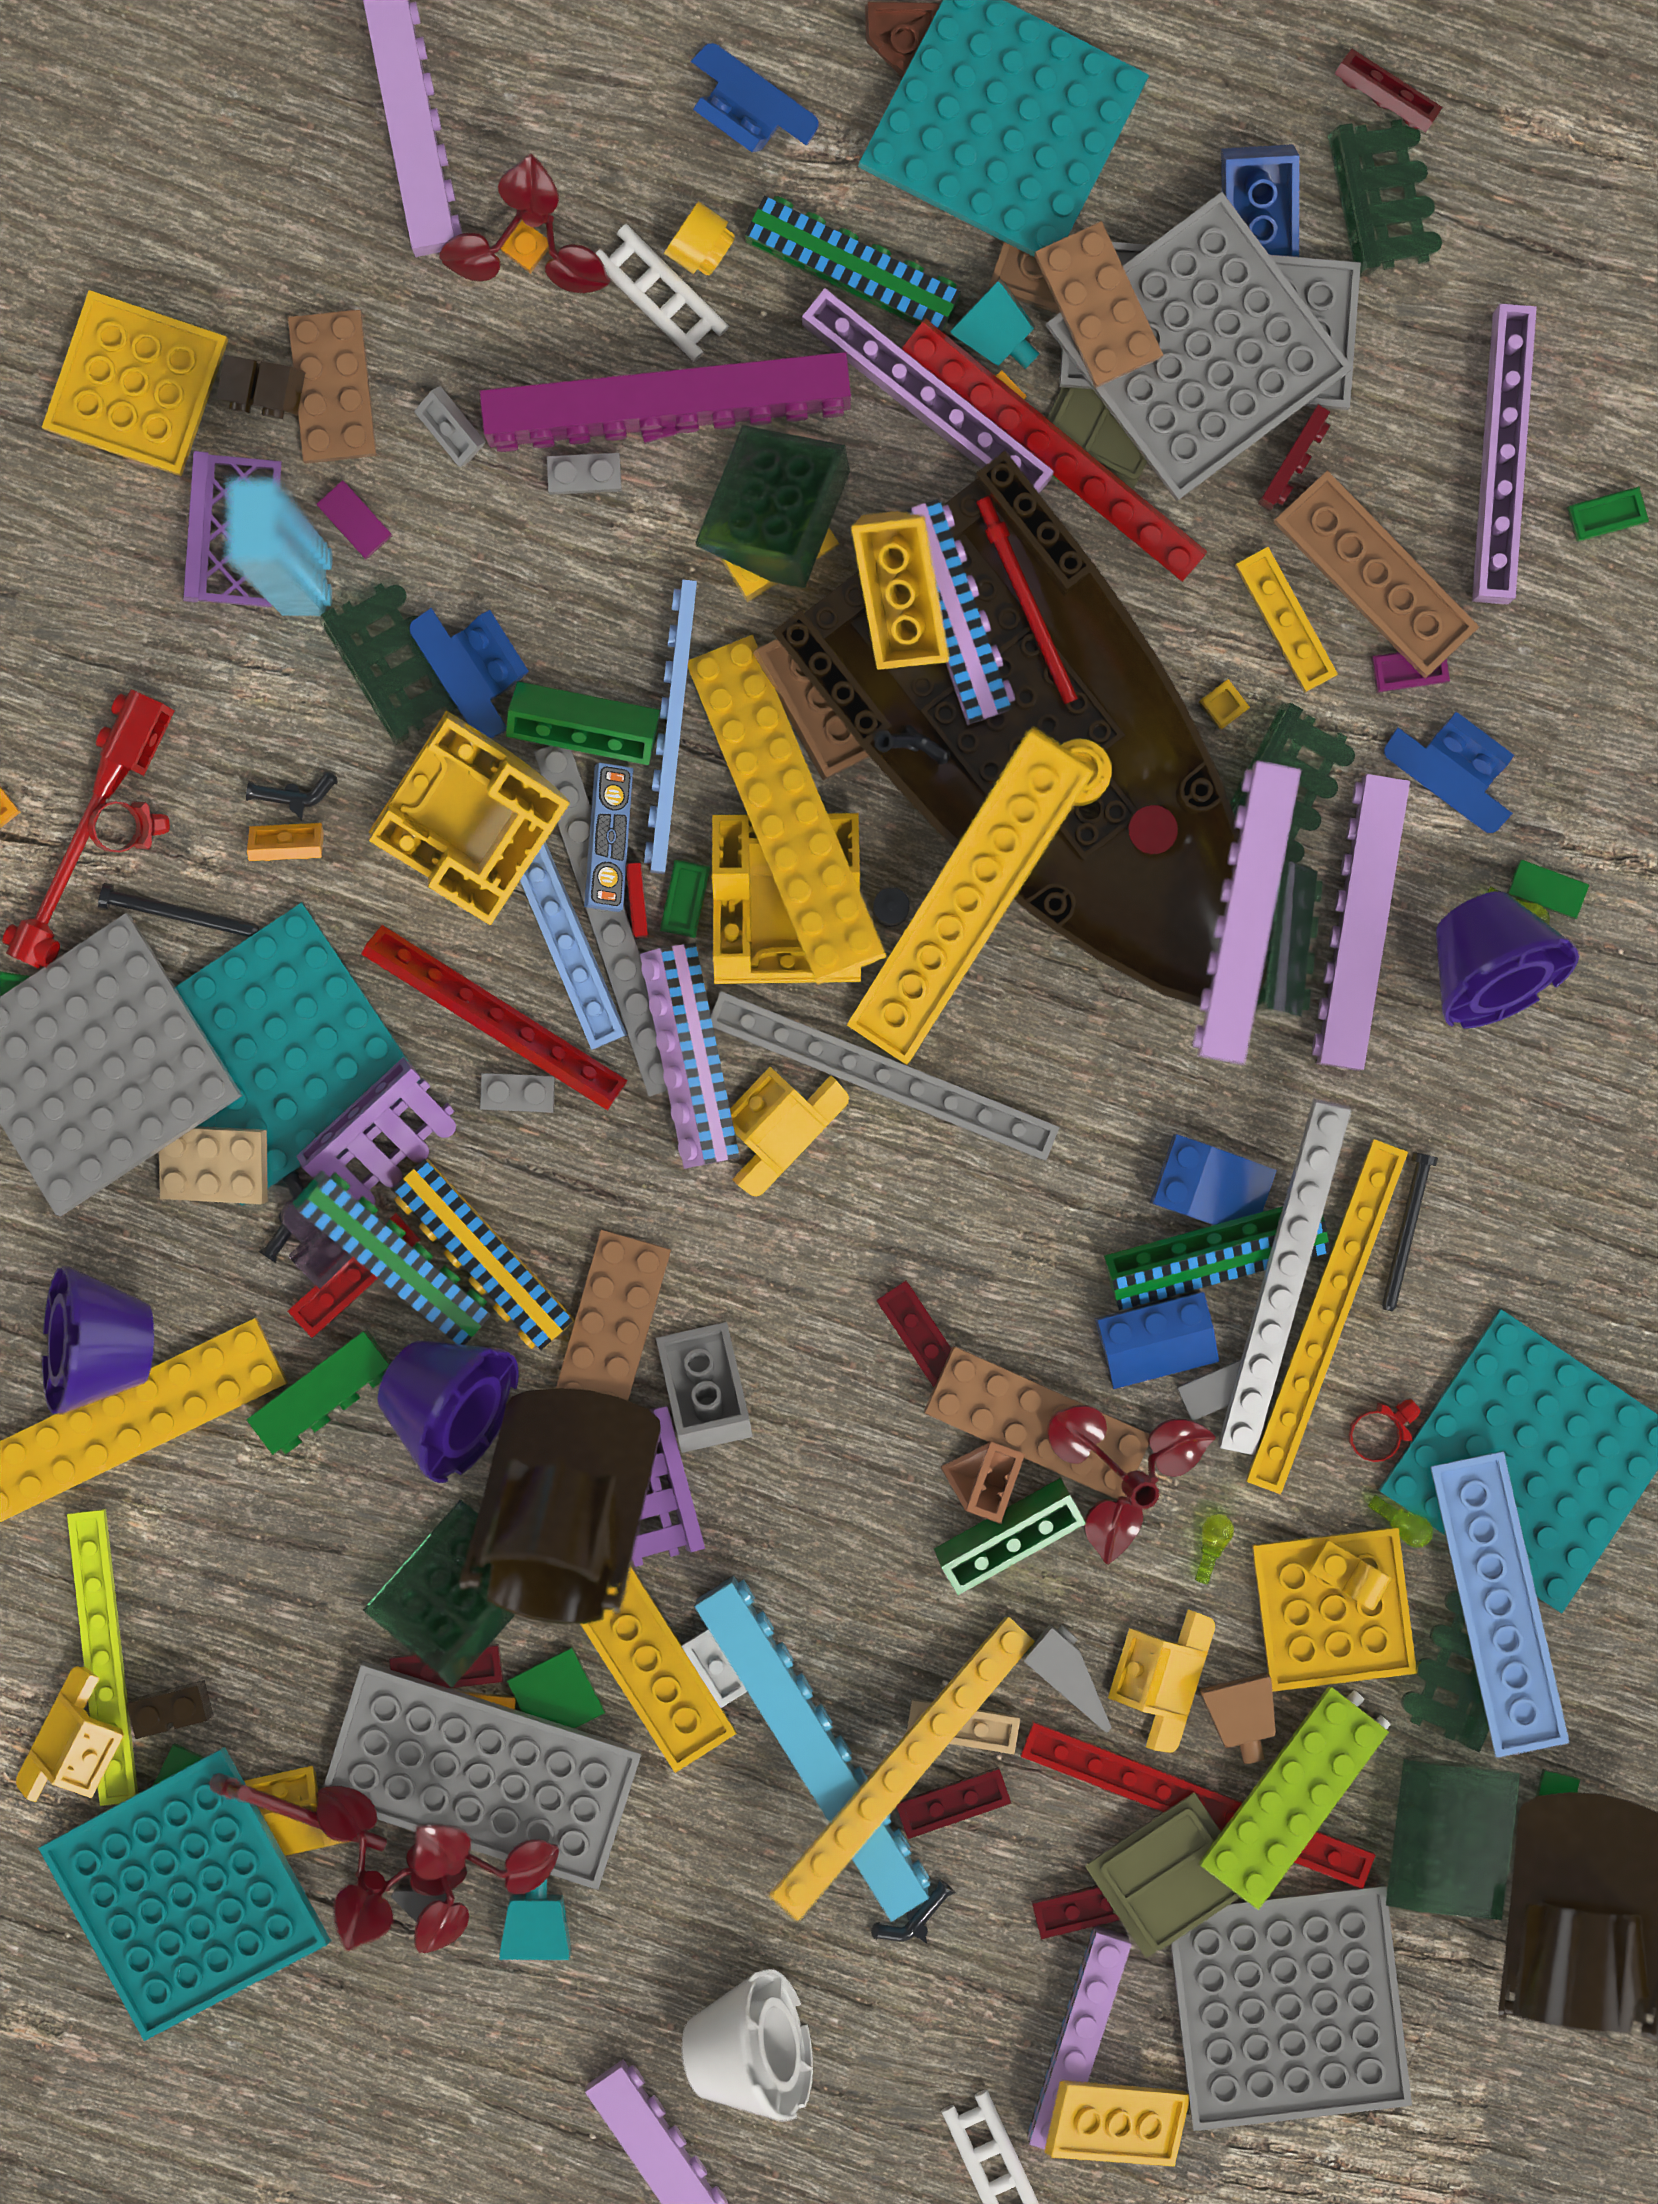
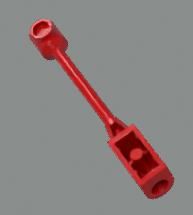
M130 689L127 696L121 693L115 698L112 705V713L117 715L112 729L106 726L103 727L96 739V745L102 748L99 754L101 757L92 790L93 795L35 918L21 920L19 926L11 924L5 930L2 942L9 946L6 954L36 968H40V966L47 968L50 963L56 960L60 950V943L53 939L55 935L48 923L90 836L88 831L89 818L95 808L111 798L130 770L142 776L145 775L175 710Z

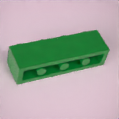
M517 681L508 710L506 737L649 765L657 737L660 710Z
M365 1330L246 1419V1421L272 1455L280 1450L286 1455L303 1442L299 1436L309 1428L315 1433L332 1420L328 1414L338 1406L344 1411L361 1398L357 1393L367 1384L372 1389L378 1386L391 1364V1360L370 1332Z
M1060 1477L1007 1507L1001 1524L986 1519L934 1548V1552L957 1595H960L1080 1528L1086 1522Z

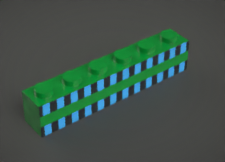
M764 195L745 233L747 244L916 327H919L926 318L940 331L944 332L960 300L961 291L956 289L957 285L953 281L943 276H937L934 279L924 274V268L915 262L905 260L902 263L891 258L892 253L880 245L872 244L869 247L859 242V237L847 229L839 228L836 231L826 226V220L812 212H807L806 215L793 210L794 205L788 200L779 196H774L771 199Z
M321 1170L292 1203L295 1208L456 1344L466 1345L491 1316L484 1308L487 1301L473 1288H470L466 1293L459 1287L457 1283L460 1278L447 1266L443 1265L439 1270L430 1262L433 1255L420 1243L416 1242L413 1247L402 1238L406 1232L389 1218L384 1223L375 1216L379 1209L363 1195L357 1200L347 1191L351 1185L336 1172L329 1177Z
M1283 1206L1104 1255L1110 1287L1118 1310L1266 1270ZM1323 1214L1310 1258L1330 1253L1326 1222Z

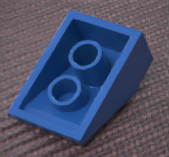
M1294 144L1222 148L1221 188L1224 195L1269 255L1299 257V154Z
M1174 1134L1150 1204L1211 1225L1224 1223L1263 1212L1277 1170L1213 1146Z

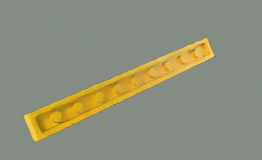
M1375 1139L1371 1141L1245 1481L1280 1495L1283 1491L1408 1152Z
M1010 1617L1003 1618L769 1893L768 1896L795 1921H799L1033 1645L1035 1641Z

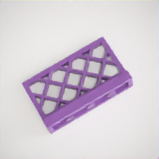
M194 451L183 601L272 607L266 598L249 597L240 585L247 579L243 576L236 582L223 567L229 561L228 555L219 562L209 551V543L221 533L228 540V533L225 530L228 528V521L221 526L212 515L213 505L223 497L228 501V487L224 490L214 478L215 464L231 466L240 476L235 481H250L247 477L258 468L273 470V481H277L280 485L282 461L208 455V452ZM239 467H250V469L243 473ZM213 485H214V486L216 487V489L220 492V494L217 495L214 499H213ZM211 522L218 529L212 535H210ZM208 558L215 564V566L209 571ZM218 569L232 584L223 594L206 593L207 579ZM236 589L241 594V596L229 594Z

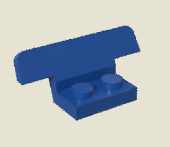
M709 43L690 61L719 82L710 96L699 99L693 110L751 152L761 151L779 126L804 145H809L818 130L819 122L817 117L717 44Z
M428 609L411 622L410 635L465 722L491 739L503 734L507 726L491 703V700L510 690L517 681L521 680L529 672L490 610L480 614L465 630L450 637L433 609Z
M1455 712L1426 748L1399 727L1393 732L1385 745L1384 754L1388 760L1484 832L1494 833L1498 831L1513 814L1485 793L1492 781L1507 767L1515 755L1458 712Z

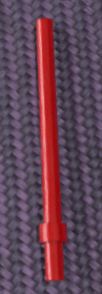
M987 496L976 502L988 528L984 531L990 544L994 543L1065 705L1078 699L1008 540V536H1010L1009 530L1005 522L1000 521L990 496Z

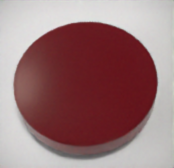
M1149 805L1139 809L1133 815L1129 823L1128 832L1132 844L1139 851L1155 855L1167 851L1174 844L1178 834V825L1175 817L1169 810L1162 806Z

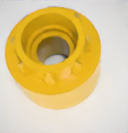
M698 201L663 254L692 274L698 269L705 275H711L734 242L735 236L725 228L728 221Z
M1075 739L1065 742L1061 746L1096 768L1073 806L1090 804L1102 796L1110 782L1112 771L1109 757L1099 745L1092 741Z

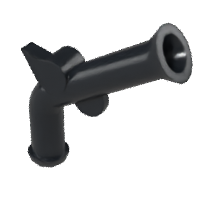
M902 725L899 733H889L886 730H881L874 738L875 747L880 752H887L890 748H909L914 752L920 749L937 761L938 765H944L950 759V751L948 749L945 750L929 737L918 733L910 725L905 727Z
M325 771L312 790L307 793L299 792V787L294 783L288 784L285 789L256 785L249 780L246 801L256 799L288 804L290 810L296 813L302 822L305 807H312L321 802L334 784L337 785L338 779L334 773Z
M296 1171L289 1173L283 1178V1182L286 1183L294 1201L305 1189L298 1176L300 1174ZM295 1206L290 1211L283 1210L280 1212L279 1220L282 1224L266 1247L258 1251L275 1263L277 1262V1255L297 1226H306L308 1223H312Z
M939 1879L937 1888L929 1896V1899L919 1909L914 1907L907 1912L906 1916L909 1921L905 1926L896 1927L876 1922L871 1928L872 1937L876 1940L879 1938L904 1942L915 1936L927 1944L928 1928L926 1922L946 1898L956 1892L945 1881Z

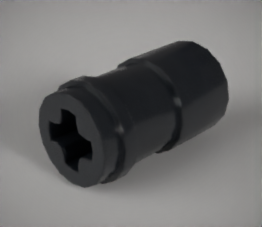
M888 887L882 889L876 895L873 902V914L878 923L885 927H895L903 923L909 913L910 903L907 895L898 888Z

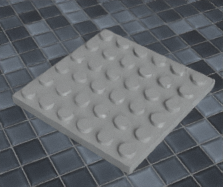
M1220 192L1123 265L1163 353L1161 359L1095 388L1061 312L1045 325L1176 501L1180 500L1353 369L1223 192Z
M127 913L57 958L47 968L44 967L0 997V1124L56 1216H63L243 1096L134 920Z
M1385 1884L1364 1886L1363 1889L1351 1887L1268 1897L1259 1910L1255 1909L1245 1900L1234 1901L1171 1943L1193 2131L1412 2106Z

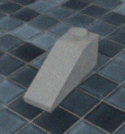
M1049 1624L1022 1656L1023 1661L1103 1731L1108 1733L1111 1725L1078 1647L1074 1645L1078 1639L1063 1625L1056 1629Z

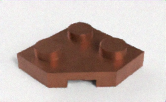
M867 2L865 5L866 42L902 78L939 9V3Z

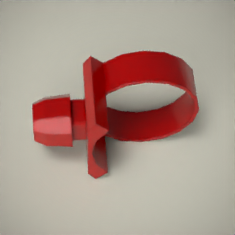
M117 801L102 803L93 810L88 823L90 838L97 847L104 851L119 853L127 851L133 846L136 849H149L152 845L151 836L165 834L170 830L169 817L164 814H150V808L146 802H133L131 805ZM111 804H120L128 809L131 815L134 816L136 831L131 841L123 848L111 850L104 846L97 838L95 831L96 818L100 811Z
M1411 1398L1395 1406L1397 1410L1394 1412L1388 1406L1377 1402L1376 1410L1366 1411L1358 1415L1351 1423L1348 1433L1349 1443L1353 1451L1365 1460L1381 1462L1389 1459L1396 1453L1401 1439L1412 1441V1434L1404 1424L1406 1422L1411 1424L1419 1416L1421 1409ZM1380 1413L1386 1415L1397 1428L1395 1447L1388 1455L1379 1459L1363 1457L1353 1444L1352 1434L1354 1427L1362 1417L1368 1414Z

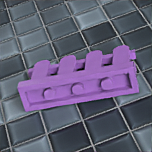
M403 1057L296 1157L302 1168L312 1178L316 1177L321 1170L329 1177L336 1172L351 1185L347 1191L357 1200L363 1195L375 1205V1197L370 1189L379 1181L387 1187L396 1186L402 1180V1172L397 1164L406 1156L416 1163L426 1159L429 1155V1148L423 1140L433 1131L439 1137H450L456 1129V1124L450 1116L455 1111L448 1103L441 1107L426 1092L431 1086L424 1078L421 1079L415 1068ZM408 1107L425 1122L415 1132L399 1116ZM381 1132L398 1147L389 1156L372 1141ZM354 1157L371 1172L362 1181L345 1166Z
M667 1406L649 1409L660 1419L661 1435L658 1444L660 1453L656 1454L650 1478L653 1493L647 1494L641 1519L659 1515L662 1528L637 1535L632 1557L634 1567L644 1565L642 1557L668 1550L670 1557L679 1555L678 1547L684 1545L686 1551L689 1552L705 1549ZM659 1476H667L670 1488L662 1490ZM676 1510L679 1521L675 1525L671 1524L668 1513Z

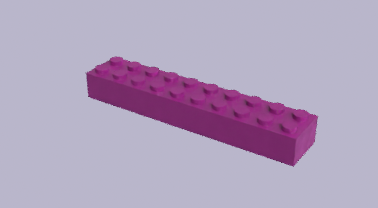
M846 352L480 390L484 435L490 448L496 447L498 452L515 451L519 449L518 445L533 443V448H548L555 445L554 441L569 440V444H585L591 442V437L605 436V440L608 441L622 440L627 438V433L641 432L643 437L659 436L663 434V429L668 427H677L679 433H691L699 431V426L714 424V429H729L736 426L735 422L750 421V425L757 426L772 423L771 418L786 417V421L796 422L808 419V414L822 413L824 418L843 416L845 410H851V391Z

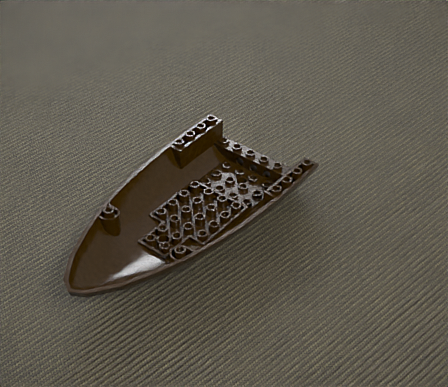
M1003 451L976 472L975 480L942 506H949L955 526L949 527L953 540H960L967 559V561L962 562L966 576L972 575L975 580L979 596L974 597L978 612L984 610L991 628V631L986 632L990 646L996 645L1003 663V666L998 667L1002 681L1008 680L1013 690L1015 701L1010 702L1011 710L967 725L945 662L877 670L859 571L805 613L800 609L773 630L772 633L864 751L930 825L955 849L1033 727L1060 745L1075 739H1085L1099 745L1109 757L1112 772L1105 792L1094 801L1099 808L1098 817L1093 820H1087L1081 816L1079 806H1072L1013 900L1032 916L1096 960L1163 996L1200 1007L1203 989H1210L1213 975L1207 974V965L1210 953H1217L1220 938L1214 937V929L1217 916H1224L1226 901H1221V892L1224 880H1231L1234 865L1228 864V856L1231 843H1238L1240 829L1235 828V816L1218 770L1184 701L1155 651L1096 565L1009 454ZM987 496H990L1000 521L1005 522L1009 530L1010 536H1008V540L1078 699L1065 705L994 543L990 544L984 531L988 528L976 502ZM902 725L904 727L910 725L918 733L929 737L945 750L948 749L950 751V759L944 765H938L937 761L920 749L914 752L909 748H890L887 752H880L875 747L874 738L881 730H886L889 733H899ZM1149 805H1158L1169 810L1175 817L1178 825V834L1174 844L1167 851L1155 855L1139 851L1132 844L1128 832L1129 823L1133 815L1139 809ZM1266 955L1257 1000L1267 978Z

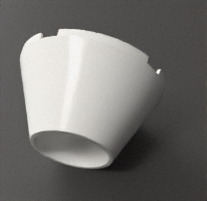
M772 1969L754 1973L687 2022L682 2038L683 2063L688 2081L699 2097L778 2121L793 2120L798 2117L797 2110L806 2107L813 2076L811 2038L808 2024L801 2025L795 2007L800 2006L801 2002L790 1982L781 1973Z

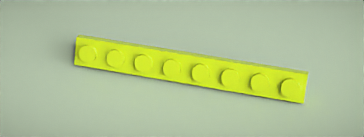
M106 1509L69 1513L67 1514L84 1667L99 1677L88 1700L90 1718L121 1728L124 1734L98 1785L100 1806L119 1804L138 1794L130 1717L127 1708L128 1699Z

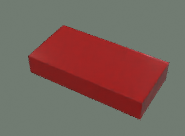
M631 863L626 866L633 936L636 939L649 938L642 864Z

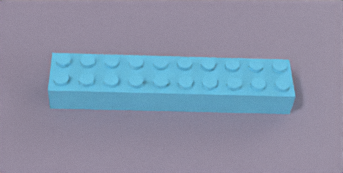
M228 481V560L282 616H326V606H332V586L327 584L326 570H332V549L327 547V542H324L322 536L313 528L308 518H305L303 512L298 509L293 499H290L287 492L282 489L277 481Z
M732 1576L697 1598L694 1607L830 1823L868 1777L861 1766L854 1769L850 1762L852 1760V1752L841 1735L836 1738L830 1730L833 1728L831 1724L833 1722L822 1704L817 1707L811 1700L813 1689L803 1673L797 1676L791 1668L794 1665L792 1662L794 1659L785 1644L781 1642L777 1645L771 1636L774 1634V1627L765 1612L757 1613L752 1603H754L753 1599L755 1597L745 1580L738 1583L736 1578ZM889 1814L852 1857V1860L892 1922L929 1899L928 1886L931 1883L928 1880L930 1877L920 1860L912 1862L909 1857L911 1854L910 1845L899 1828L895 1831L892 1830L889 1825L892 1822L890 1819L891 1814Z

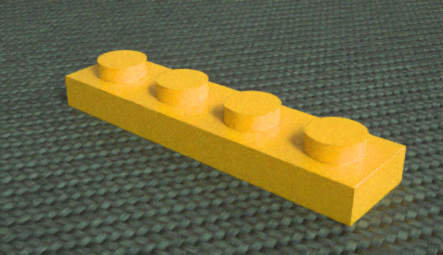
M1269 547L1237 563L1235 567L1303 692L1306 693L1337 676L1336 669Z

